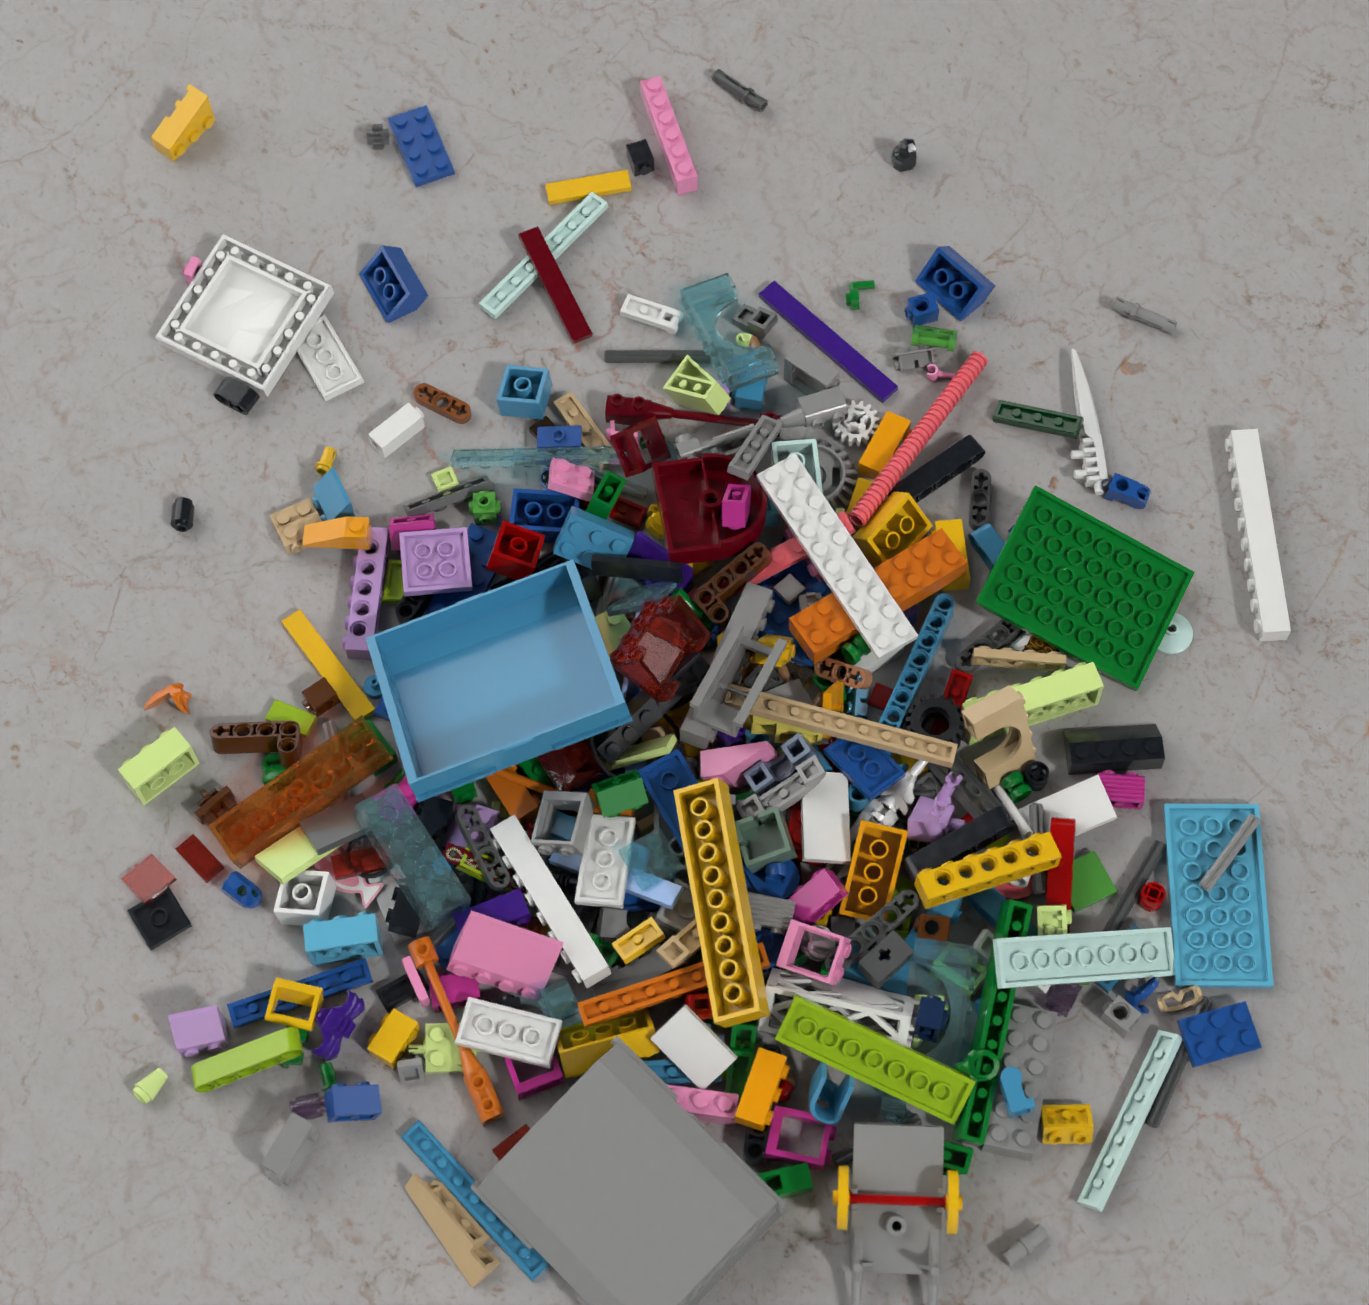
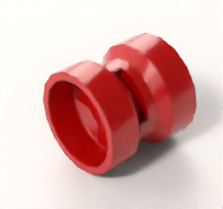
M1157 882L1147 883L1139 896V904L1142 909L1148 912H1155L1160 909L1166 896L1164 887Z

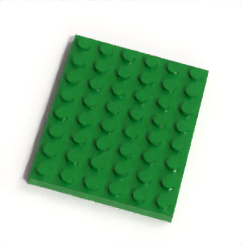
M1035 485L974 604L1080 662H1085L1086 664L1094 662L1097 671L1137 691L1195 572Z

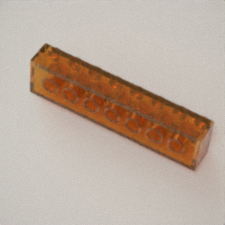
M361 715L208 825V827L232 863L241 869L253 861L255 855L300 826L298 821L322 811L394 758L368 721Z

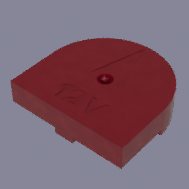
M702 453V456L697 458L652 463V478L669 561L689 564L725 559L742 553L757 541L766 522L767 494L756 479L757 472L755 470L748 481L727 472V469L734 457L718 453ZM728 484L751 485V511L745 528L733 530L728 527H722V500Z

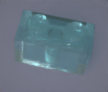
M567 979L540 990L541 999L538 1002L543 1016L564 1021L579 1014L577 1000Z

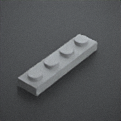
M762 415L728 465L727 472L748 481L771 446V442L775 440L781 431L783 422Z

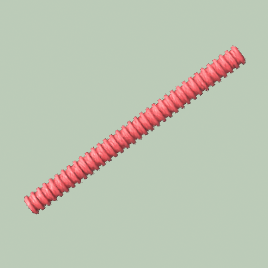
M973 351L963 363L960 370L953 376V379L950 380L946 388L943 389L939 397L907 436V439L904 440L900 448L878 474V477L874 479V482L871 483L870 487H868L867 491L856 503V506L848 513V517L853 524L860 527L866 525V522L869 521L870 517L881 505V502L885 500V497L895 487L896 483L910 467V464L914 462V459L917 458L918 454H920L921 450L935 434V431L939 429V426L942 425L949 413L974 383L977 376L987 366L988 360L984 354Z

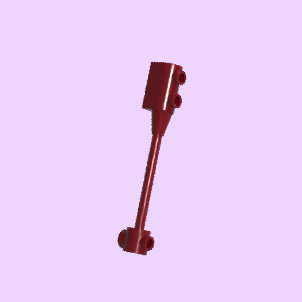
M621 394L608 395L605 408L606 423L614 420L615 424L629 426L656 416L657 420L677 418L744 427L753 423L755 426L759 419L718 416L710 413L676 410L652 400L644 399L641 396L631 398L623 397ZM773 412L760 413L759 419L762 415L777 420L782 415H776Z

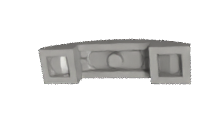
M813 755L796 766L797 773L758 797L754 793L737 804L736 808L742 819L753 815L760 822L757 813L776 806L782 812L812 791L826 775L817 756Z

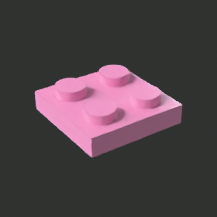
M552 458L549 469L548 489L590 502L594 491L595 471L586 466L569 463L564 459Z

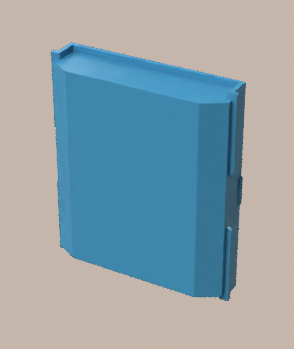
M573 559L365 638L409 786L416 796L417 802L424 801L495 774L497 771L633 721Z

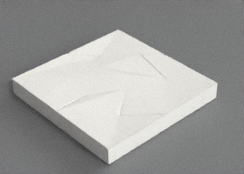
M222 234L155 338L159 345L225 377H231L268 398L296 354L298 347L301 346L332 298L334 291L331 285Z

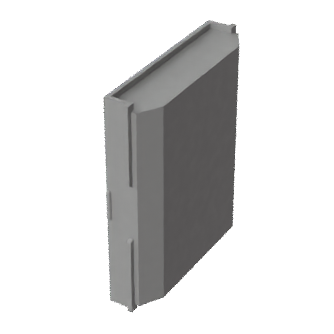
M616 1036L610 1042L614 1047L588 1069L493 1167L482 1182L476 1180L470 1188L528 1249L535 1248L577 1292L576 1299L582 1305H697L786 1212L784 1208L787 1204L726 1143L719 1144L714 1139V1134L693 1113H688L677 1102L678 1095Z

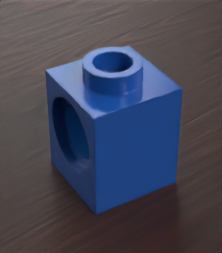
M933 292L908 298L907 307L904 311L907 320H911L913 327L915 324L924 325L938 321L939 307Z

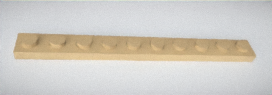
M729 684L730 687L747 694L751 690L750 688ZM728 690L724 704L740 710L746 697ZM765 692L760 693L749 713L949 768L953 766L958 746L956 743Z

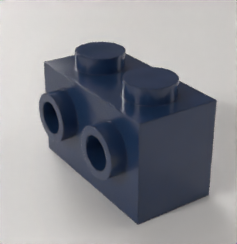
M934 995L921 996L913 1038L937 1043L939 1031L944 1032L949 1010L944 1009L946 1001H941L940 997Z

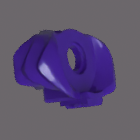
M350 990L346 991L348 998L344 1005L333 1008H321L315 1016V1021L320 1028L323 1041L319 1047L312 1049L311 1053L317 1057L324 1058L325 1061H331L338 1057L342 1038L348 1039L356 1027V1024L352 1021L365 1011L364 999L359 998L356 993H352Z

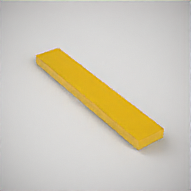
M299 609L282 620L281 623L320 676L322 678L325 677L333 687L341 704L356 724L374 714L375 708L303 612Z

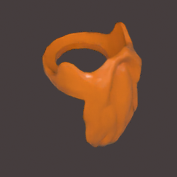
M182 683L171 684L154 693L146 702L144 711L152 709L172 698L183 714L188 715L190 710L187 701L191 698V693L183 691L184 685Z

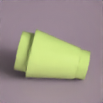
M157 1068L134 1085L133 1095L145 1105L149 1101L152 1102L168 1079L167 1074L160 1068Z

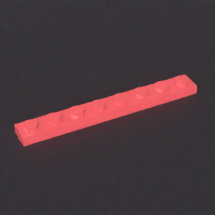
M846 512L838 513L837 516L849 534H853L855 530ZM796 537L770 549L769 551L772 554L770 565L754 577L750 583L758 584L807 558L808 555ZM747 566L740 567L738 574L745 573ZM729 580L723 581L720 589H725L729 585ZM745 586L742 587V588H741L738 592H736L733 596H735V595H737V594L743 592ZM700 587L687 593L695 603V593ZM712 595L705 596L703 603L710 602Z

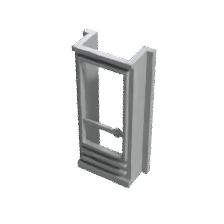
M735 621L690 702V706L694 708L692 720L735 738L740 727L742 728L787 645V641L778 638L774 648L743 636L744 623ZM739 646L768 657L749 694L732 688L726 683H720ZM717 686L722 690L726 689L746 697L740 710L711 699Z

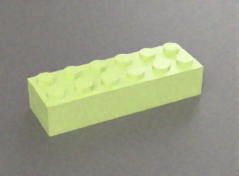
M1082 662L1075 665L1072 669L1066 671L1060 669L1053 672L1050 676L1044 678L1038 676L1028 683L1022 685L1021 683L1011 685V687L1016 692L1020 691L1024 696L1026 702L1024 709L1029 716L1028 726H1032L1097 705L1104 685L1094 662L1088 664ZM999 690L991 691L981 698L972 697L967 699L962 704L961 711ZM964 726V735L969 745L1009 732V726L1003 727L977 741Z

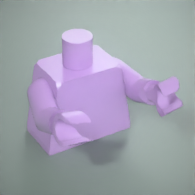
M951 771L945 777L947 783L943 785L935 799L920 796L908 819L907 840L934 842L966 824V820L955 818V807L951 801V795L955 790L954 786H957L962 781V775H958L954 779L952 776L953 772Z

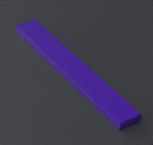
M776 281L771 282L759 293L760 299L881 403H884L898 390V386Z

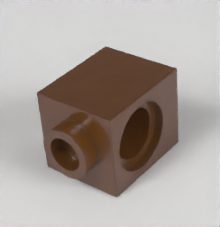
M325 677L301 692L304 701H302L303 706L309 713L313 711L317 718L340 703L336 691Z
M920 913V919L916 918L914 933H918V938L949 942L952 918ZM930 921H936L939 929L935 934L931 935L926 931V925Z

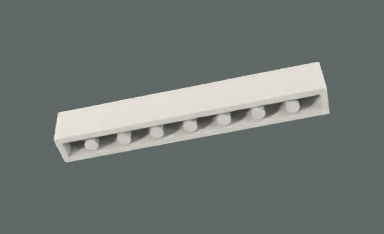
M513 815L490 828L493 835L491 839L497 851L501 849L504 854L501 857L508 870L513 868L516 874L513 875V878L519 888L524 886L527 893L524 896L529 905L537 907L539 912L536 913V916L542 926L547 924L551 931L548 932L549 937L564 942L560 955L566 965L568 963L572 964L574 970L571 973L577 983L583 982L587 989L611 975L608 964L536 848L531 843L516 816Z

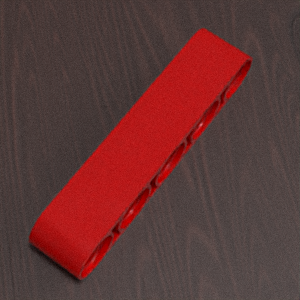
M1051 817L1050 833L1061 854V859L1058 867L1048 869L1046 905L1066 904V910H1071L1076 819ZM1067 924V934H1069L1070 924Z

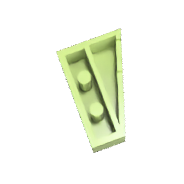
M686 355L663 387L677 405L718 416L731 399L719 383L695 363L689 355Z

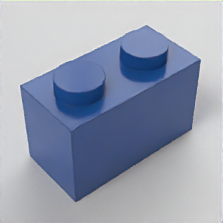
M359 1082L354 1086H347L346 1083H336L324 1094L328 1123L375 1120L382 1113L379 1084L370 1085V1082Z

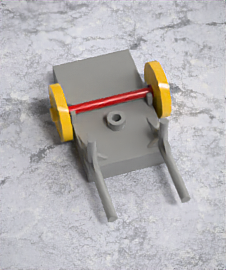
M854 1122L852 1193L849 1190V1166H839L838 1190H833L832 1205H837V1230H847L848 1206H851L852 1203L850 1271L852 1272L851 1305H861L862 1272L928 1275L927 1305H938V1275H940L943 1209L945 1210L946 1235H957L959 1211H962L963 1195H959L958 1170L947 1171L946 1194L943 1197V1126ZM899 1221L901 1223L900 1229H893L892 1223Z

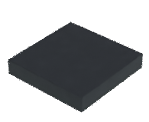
M169 886L127 910L151 951L192 927L191 922Z

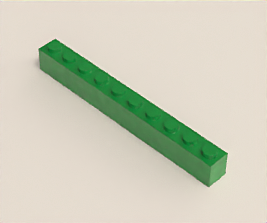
M1012 899L1002 902L994 939L1027 937L1033 905ZM993 943L970 1052L974 1049L989 1050L998 1057L1001 1065L1016 987L998 989ZM980 1056L975 1060L974 1067L977 1073L988 1075L992 1072L994 1064L989 1057ZM999 1072L991 1080L976 1081L954 1125L953 1141L972 1146L984 1145Z

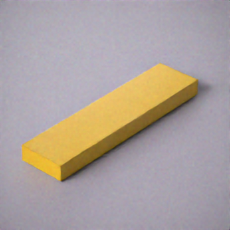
M628 170L545 184L549 205L583 200L591 192L600 197L632 191Z

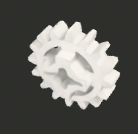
M852 400L851 405L848 406L847 404L848 413L844 415L846 420L843 421V424L841 422L837 424L832 422V430H835V437L841 436V443L847 440L848 446L855 442L860 447L862 441L866 445L869 444V438L872 439L879 426L880 417H877V410L871 411L870 404L865 407L863 406V401L856 405L855 401Z

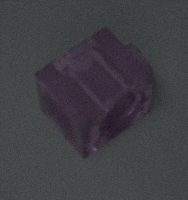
M1077 983L1055 984L1045 1006L1048 1007L1049 1011L1058 1012L1057 1016L1063 1015L1067 1017L1083 986Z

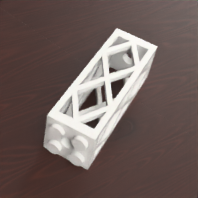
M772 968L765 989L770 1016L760 1018L759 1031L777 1034L787 1011L782 1009L790 1007L793 999H789L787 996L795 997L798 994L817 1004L830 1005L825 1008L832 1011L838 1010L844 1017L909 1048L911 1047L918 1008L914 1007V1004L890 997V1000L894 1002L893 1004L870 1005L825 988L810 977L792 976L791 974L794 972ZM811 986L816 991H806L802 988ZM776 998L782 1001L781 1003L775 1004ZM848 1009L854 1010V1011H858V1012L851 1013ZM870 1016L877 1024L866 1026L859 1018ZM882 1017H887L891 1019L885 1021ZM885 1029L888 1033L878 1030Z

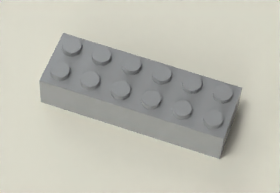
M1013 1003L982 1151L1031 1161L1034 1155L1058 1012ZM1015 1067L1020 1070L1022 1074L1021 1085L1026 1099L1033 1097L1036 1106L1033 1112L1009 1118L999 1086V1078L1005 1068Z

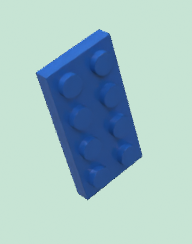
M427 105L388 118V123L415 187L455 174Z

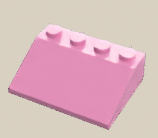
M471 910L453 946L447 970L455 975L474 979L481 984L498 987L504 992H512L521 995L525 999L538 1001L564 942Z

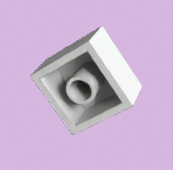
M304 870L285 884L280 883L273 912L281 924L303 926V924H307L314 919L327 921L337 884L329 872Z

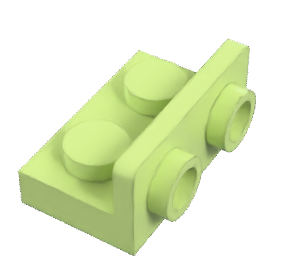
M1066 904L1037 906L1038 936L1067 934V924H1072L1071 910H1066Z

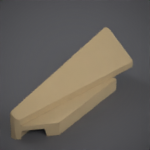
M413 1174L406 1184L405 1190L471 1287H475L501 1263L484 1246L490 1237L442 1182L434 1180L430 1184L424 1182L418 1174Z

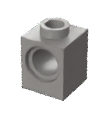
M1119 995L1114 1001L1110 998L1101 1009L1103 1011L1101 1020L1123 1038L1139 1021L1141 1016L1138 1010ZM1121 1011L1125 1018L1117 1019L1113 1012Z

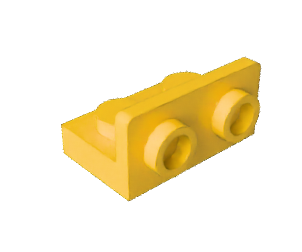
M1090 1104L1042 1105L1043 1144L1092 1143L1094 1126Z

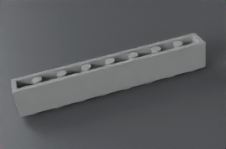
M750 582L746 583L710 662V666L735 621L744 623V637L757 642L759 636H757L759 630H764L767 622L766 614L767 612L771 613L774 608L775 600H772L773 590ZM739 646L720 683H726L728 686L730 683L739 686L743 675L741 670L743 667L747 668L751 658L749 649ZM717 686L711 699L724 704L728 690H722ZM690 706L680 728V741L706 750L709 742H714L717 730L692 720L694 708Z

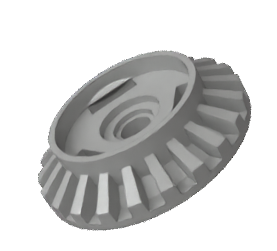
M826 440L817 441L823 495L835 512L836 508H845L846 511L858 480L855 463L852 459L850 460L845 450L841 451L838 445L828 444ZM832 469H838L840 472V484L838 487L832 486Z

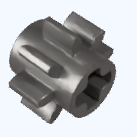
M373 124L372 129H367V144L373 145V150H383L384 145H389V129H383V124Z

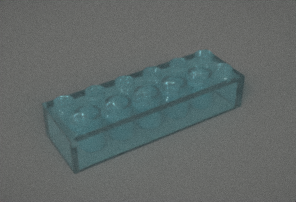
M397 783L355 805L354 817L428 932L452 919L454 914L469 909L471 903L470 896Z

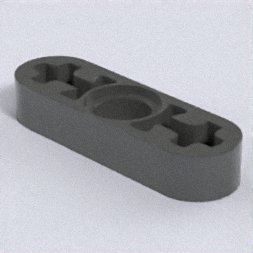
M984 469L974 471L971 476L968 524L972 530H976L989 523L991 475ZM979 477H982L984 481L982 489H978ZM976 496H983L986 502L979 505L974 502V498ZM977 511L981 512V523H977Z

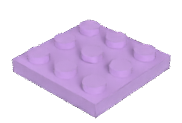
M467 527L399 533L404 596L473 591Z

